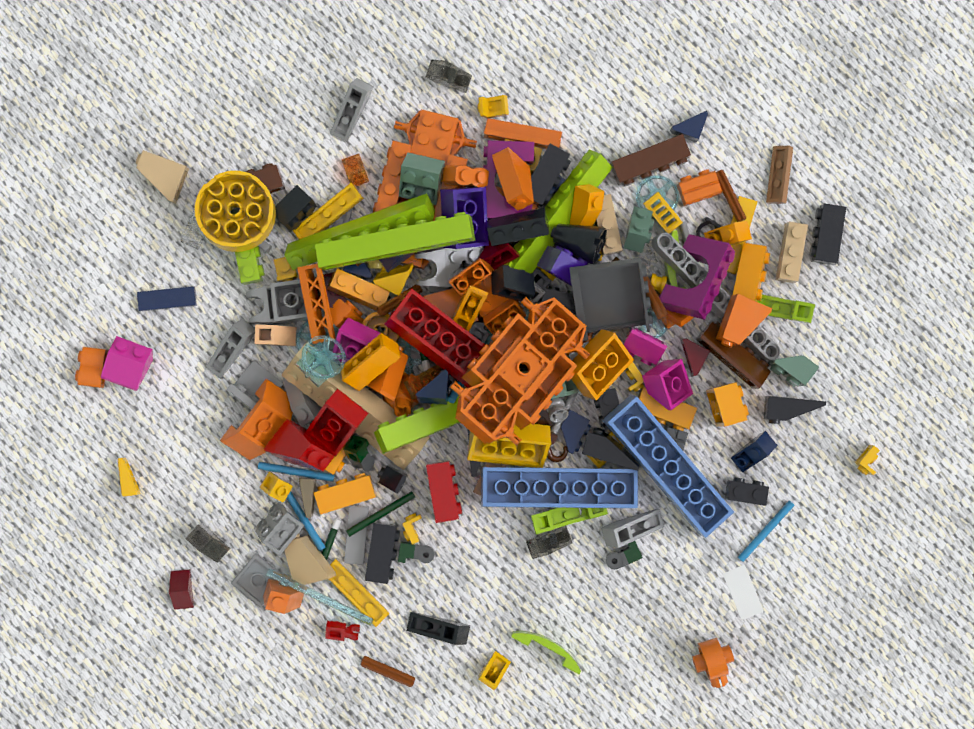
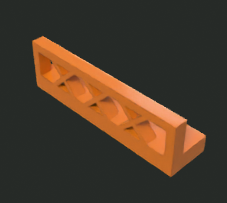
M487 118L484 130V138L505 141L506 138L513 141L534 142V147L547 149L550 143L559 148L562 135L561 131Z
M318 263L297 267L312 344L336 340L322 269L318 268ZM313 268H316V272H317V277H316V279H315V277H314ZM317 289L321 292L320 298L318 297ZM321 308L324 309V317H322ZM325 327L328 329L329 337H326Z

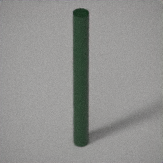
M412 491L345 531L349 537L416 498Z

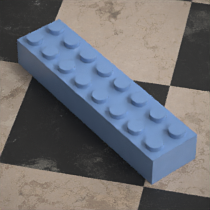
M630 394L602 419L699 535L705 538L708 537L734 513L637 396Z
M481 468V507L638 508V471L633 469Z

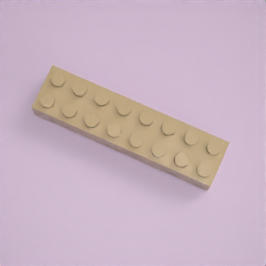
M306 342L289 363L282 376L321 407L337 389L345 393L351 400L369 413L355 433L367 439L370 445L383 454L374 432L379 429L378 425L389 421L390 424L396 422L397 416L394 413V409L368 388L364 387L358 391L342 381L340 367L309 342ZM424 437L383 455L404 470L422 450L430 437Z

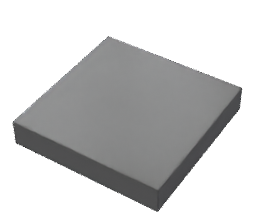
M255 553L231 584L261 608L264 604L263 595L268 579L282 582L285 576Z

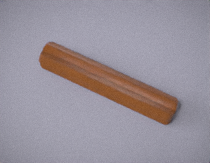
M724 170L717 171L716 174L722 192L736 221H744L746 215Z
M648 276L643 277L644 281H648L649 293H645V295L650 297V304L656 317L659 320L666 318L668 312Z
M415 284L399 296L397 295L379 306L376 311L380 317H383L396 309L411 288L418 294L422 293L423 289L420 285Z
M364 656L360 665L408 687H412L415 682V677L367 656Z

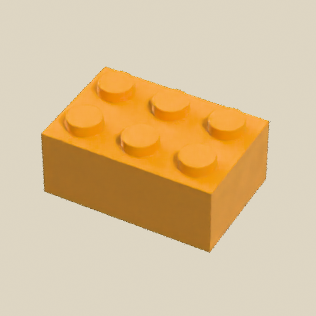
M603 329L584 347L590 353L589 357L584 360V358L577 354L572 360L577 367L573 370L575 375L571 380L583 396L596 401L634 361L616 333Z
M737 382L706 390L716 427H725L747 421L746 416L749 415L746 404L743 405L742 403L743 391L740 385L737 386Z

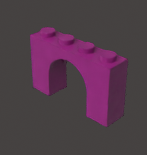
M488 140V146H484L483 157H487V165H483V168L489 171L488 185L485 186L487 220L532 210L531 204L517 211L497 191L494 183L497 170L492 155L509 147L527 164H533L534 142Z
M688 234L683 248L697 262L709 266L708 274L701 284L690 289L665 284L660 300L668 311L705 320L707 314L712 309L715 297L719 294L720 285L727 276L729 265L734 260L735 251L727 242Z

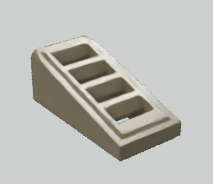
M299 478L306 518H311L314 514L316 479Z

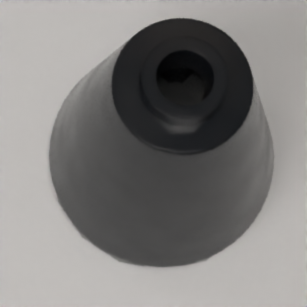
M558 224L557 227H553L551 238H553L555 244L569 250L589 264H596L601 256L599 253L601 247L604 248L607 230L598 226Z

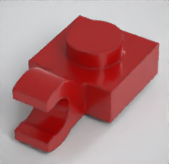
M327 620L325 639L344 641L345 638H349L351 640H358L359 633L354 632H360V625L352 624L346 627V623Z

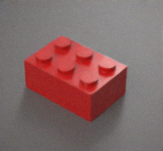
M337 389L325 402L305 433L336 457L369 413L351 400L345 393Z
M450 460L427 464L426 469L435 522L458 520L459 515L463 512L461 502H457L456 495H459L458 483L453 481V476H456L455 465L450 464Z

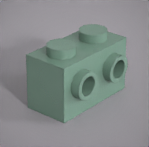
M634 206L628 224L624 249L639 253L643 252L645 243L649 244L652 235L649 230L652 231L654 219H651L653 211Z

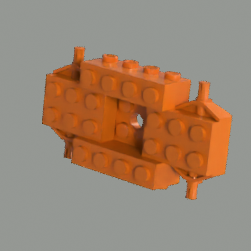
M421 109L409 123L395 121L394 129L405 131L409 144L393 140L391 147L388 148L387 165H384L383 181L382 184H379L377 192L379 197L374 204L372 213L410 200L399 197L401 165L407 153L445 161V166H468V159L455 155L464 146L476 149L477 141L467 139L464 136L459 118ZM442 180L440 189L464 188L466 186L449 185ZM440 192L437 204L433 205L435 209L433 221H435L436 217L442 216ZM414 254L401 264L413 263L414 268L424 270L430 262L422 258L417 259Z
M525 297L520 303L530 312L528 321L519 313L513 318L509 316L502 324L504 326L502 330H497L491 337V343L489 345L486 344L479 351L481 355L477 359L474 358L468 364L467 368L469 369L461 377L472 387L463 389L456 381L450 386L459 396L456 410L457 416L455 418L484 444H490L506 437L517 446L522 439L513 432L514 424L520 429L529 424L534 425L541 417L539 415L541 410L545 411L551 405L552 401L550 399L553 395L557 396L563 390L562 384L565 380L568 382L575 375L573 370L577 365L566 355L577 352L584 360L590 355L582 347L586 325L555 297L539 304H533ZM520 364L527 366V373H522L519 370Z

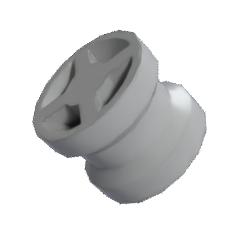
M560 398L552 399L551 405L546 409L549 413V418L554 423L562 422L569 415L568 410L565 408V403Z

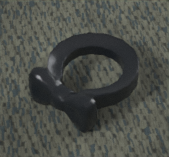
M705 217V221L697 227L696 236H700V230L706 225L712 224L715 226L714 229L720 228L722 225L709 217Z

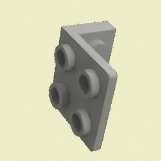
M252 361L235 384L231 383L227 390L249 408L253 409L260 399L255 393L266 378L280 388L283 386V382L258 362Z
M278 502L277 505L275 504L270 508L268 516L257 524L255 532L264 545L280 556L305 525L291 515L281 502Z

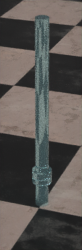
M270 568L266 573L267 576L279 581V584L285 587L289 586L369 626L373 622V618L291 579V576L285 573L281 574Z

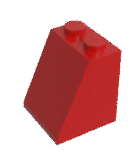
M289 419L283 423L264 448L266 452L290 464L324 471L335 457L305 433L306 428Z

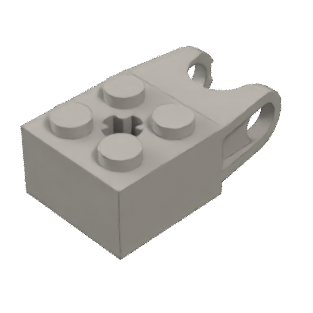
M482 246L462 249L440 247L415 253V258L426 259L431 264L430 274L427 277L416 280V285L452 287L449 280L478 259L482 253Z
M300 279L271 283L270 285L246 292L247 298L261 299L264 303L262 312L249 318V324L281 325L308 321ZM294 298L297 299V302L292 305L291 302L294 301Z

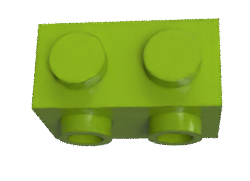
M259 246L247 251L235 252L241 283L247 285L263 281L262 276L265 273L263 265L259 263L258 257H261Z

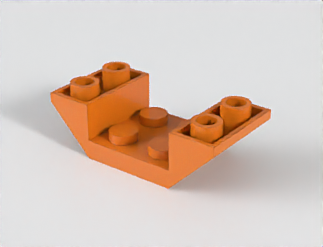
M479 258L451 278L449 283L460 296L465 294L470 285L488 292V296L479 314L483 317L484 325L494 335L497 330H502L504 327L502 324L509 316L513 318L519 313L524 318L527 315L519 301L492 294L491 274L494 269L490 264Z
M267 378L255 393L260 398L238 429L231 425L220 439L222 443L249 460L266 453L264 450L265 446L287 419L291 420L293 414L287 392Z

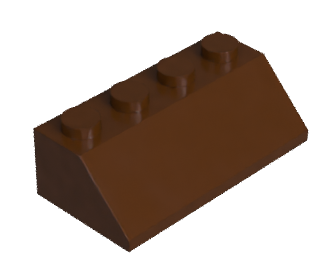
M718 321L716 323L710 322L695 340L709 350L710 353L752 389H759L771 373L768 369L769 365L762 359H756L753 356L755 353L747 346L744 348L741 345H736L730 348L722 345L721 341L716 339L721 323Z

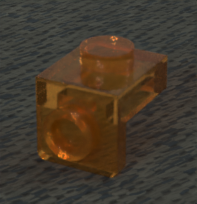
M360 154L342 159L349 183L359 186L369 182Z

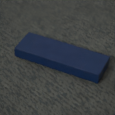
M195 286L137 292L139 311L197 306Z

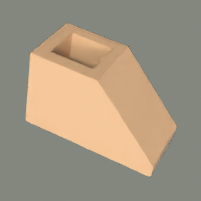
M255 325V344L296 346L297 327Z

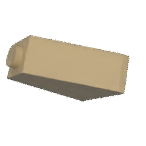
M143 150L142 154L137 156L136 168L170 202L176 204L189 168Z
M297 534L284 550L294 588L336 576L334 569L307 535L300 537V534Z

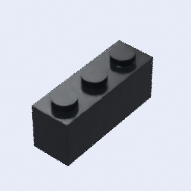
M551 143L531 176L534 204L541 208L543 204H548L552 197L550 191L553 187L557 188L562 179L559 176L562 170L566 171L571 163L569 160L570 154Z
M823 203L820 205V208L816 209L815 219H818L817 227H814L812 238H815L814 245H811L809 256L812 257L811 262L828 265L838 264L847 207Z
M545 208L488 219L487 230L491 246L549 235V223Z
M373 523L365 581L388 584L389 580H393L394 568H391L392 560L396 561L397 549H394L395 541L399 542L400 530H397L398 525Z

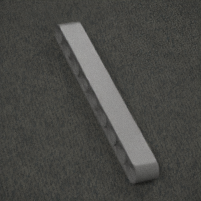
M669 233L659 234L652 239V248L691 288L698 286L701 279L705 280L708 273ZM660 238H663L665 240V247H662L660 245ZM674 252H677L679 255L678 261L673 258ZM687 265H689L692 268L691 275H689L686 271ZM720 286L718 302L713 301L712 310L723 319L731 296ZM759 325L743 341L762 360H774L780 355L779 346ZM754 333L758 336L757 343L753 341ZM767 347L771 349L770 356L766 354Z

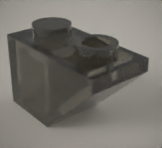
M431 59L425 77L439 85L466 93L472 75L448 61Z
M203 523L198 524L185 538L199 552L217 563L231 549Z
M562 526L527 540L526 543L532 559L549 555L572 544V540L567 527Z

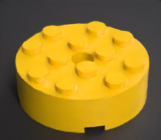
M226 171L215 175L213 179L202 186L195 201V217L199 228L213 245L226 251L243 252L253 249L269 236L274 227L276 209L273 198L261 180L247 172ZM234 208H240L237 214H231Z

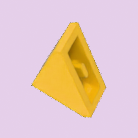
M411 263L396 267L390 272L386 270L378 272L373 282L399 296L414 265Z
M495 651L478 675V680L495 691L511 661Z

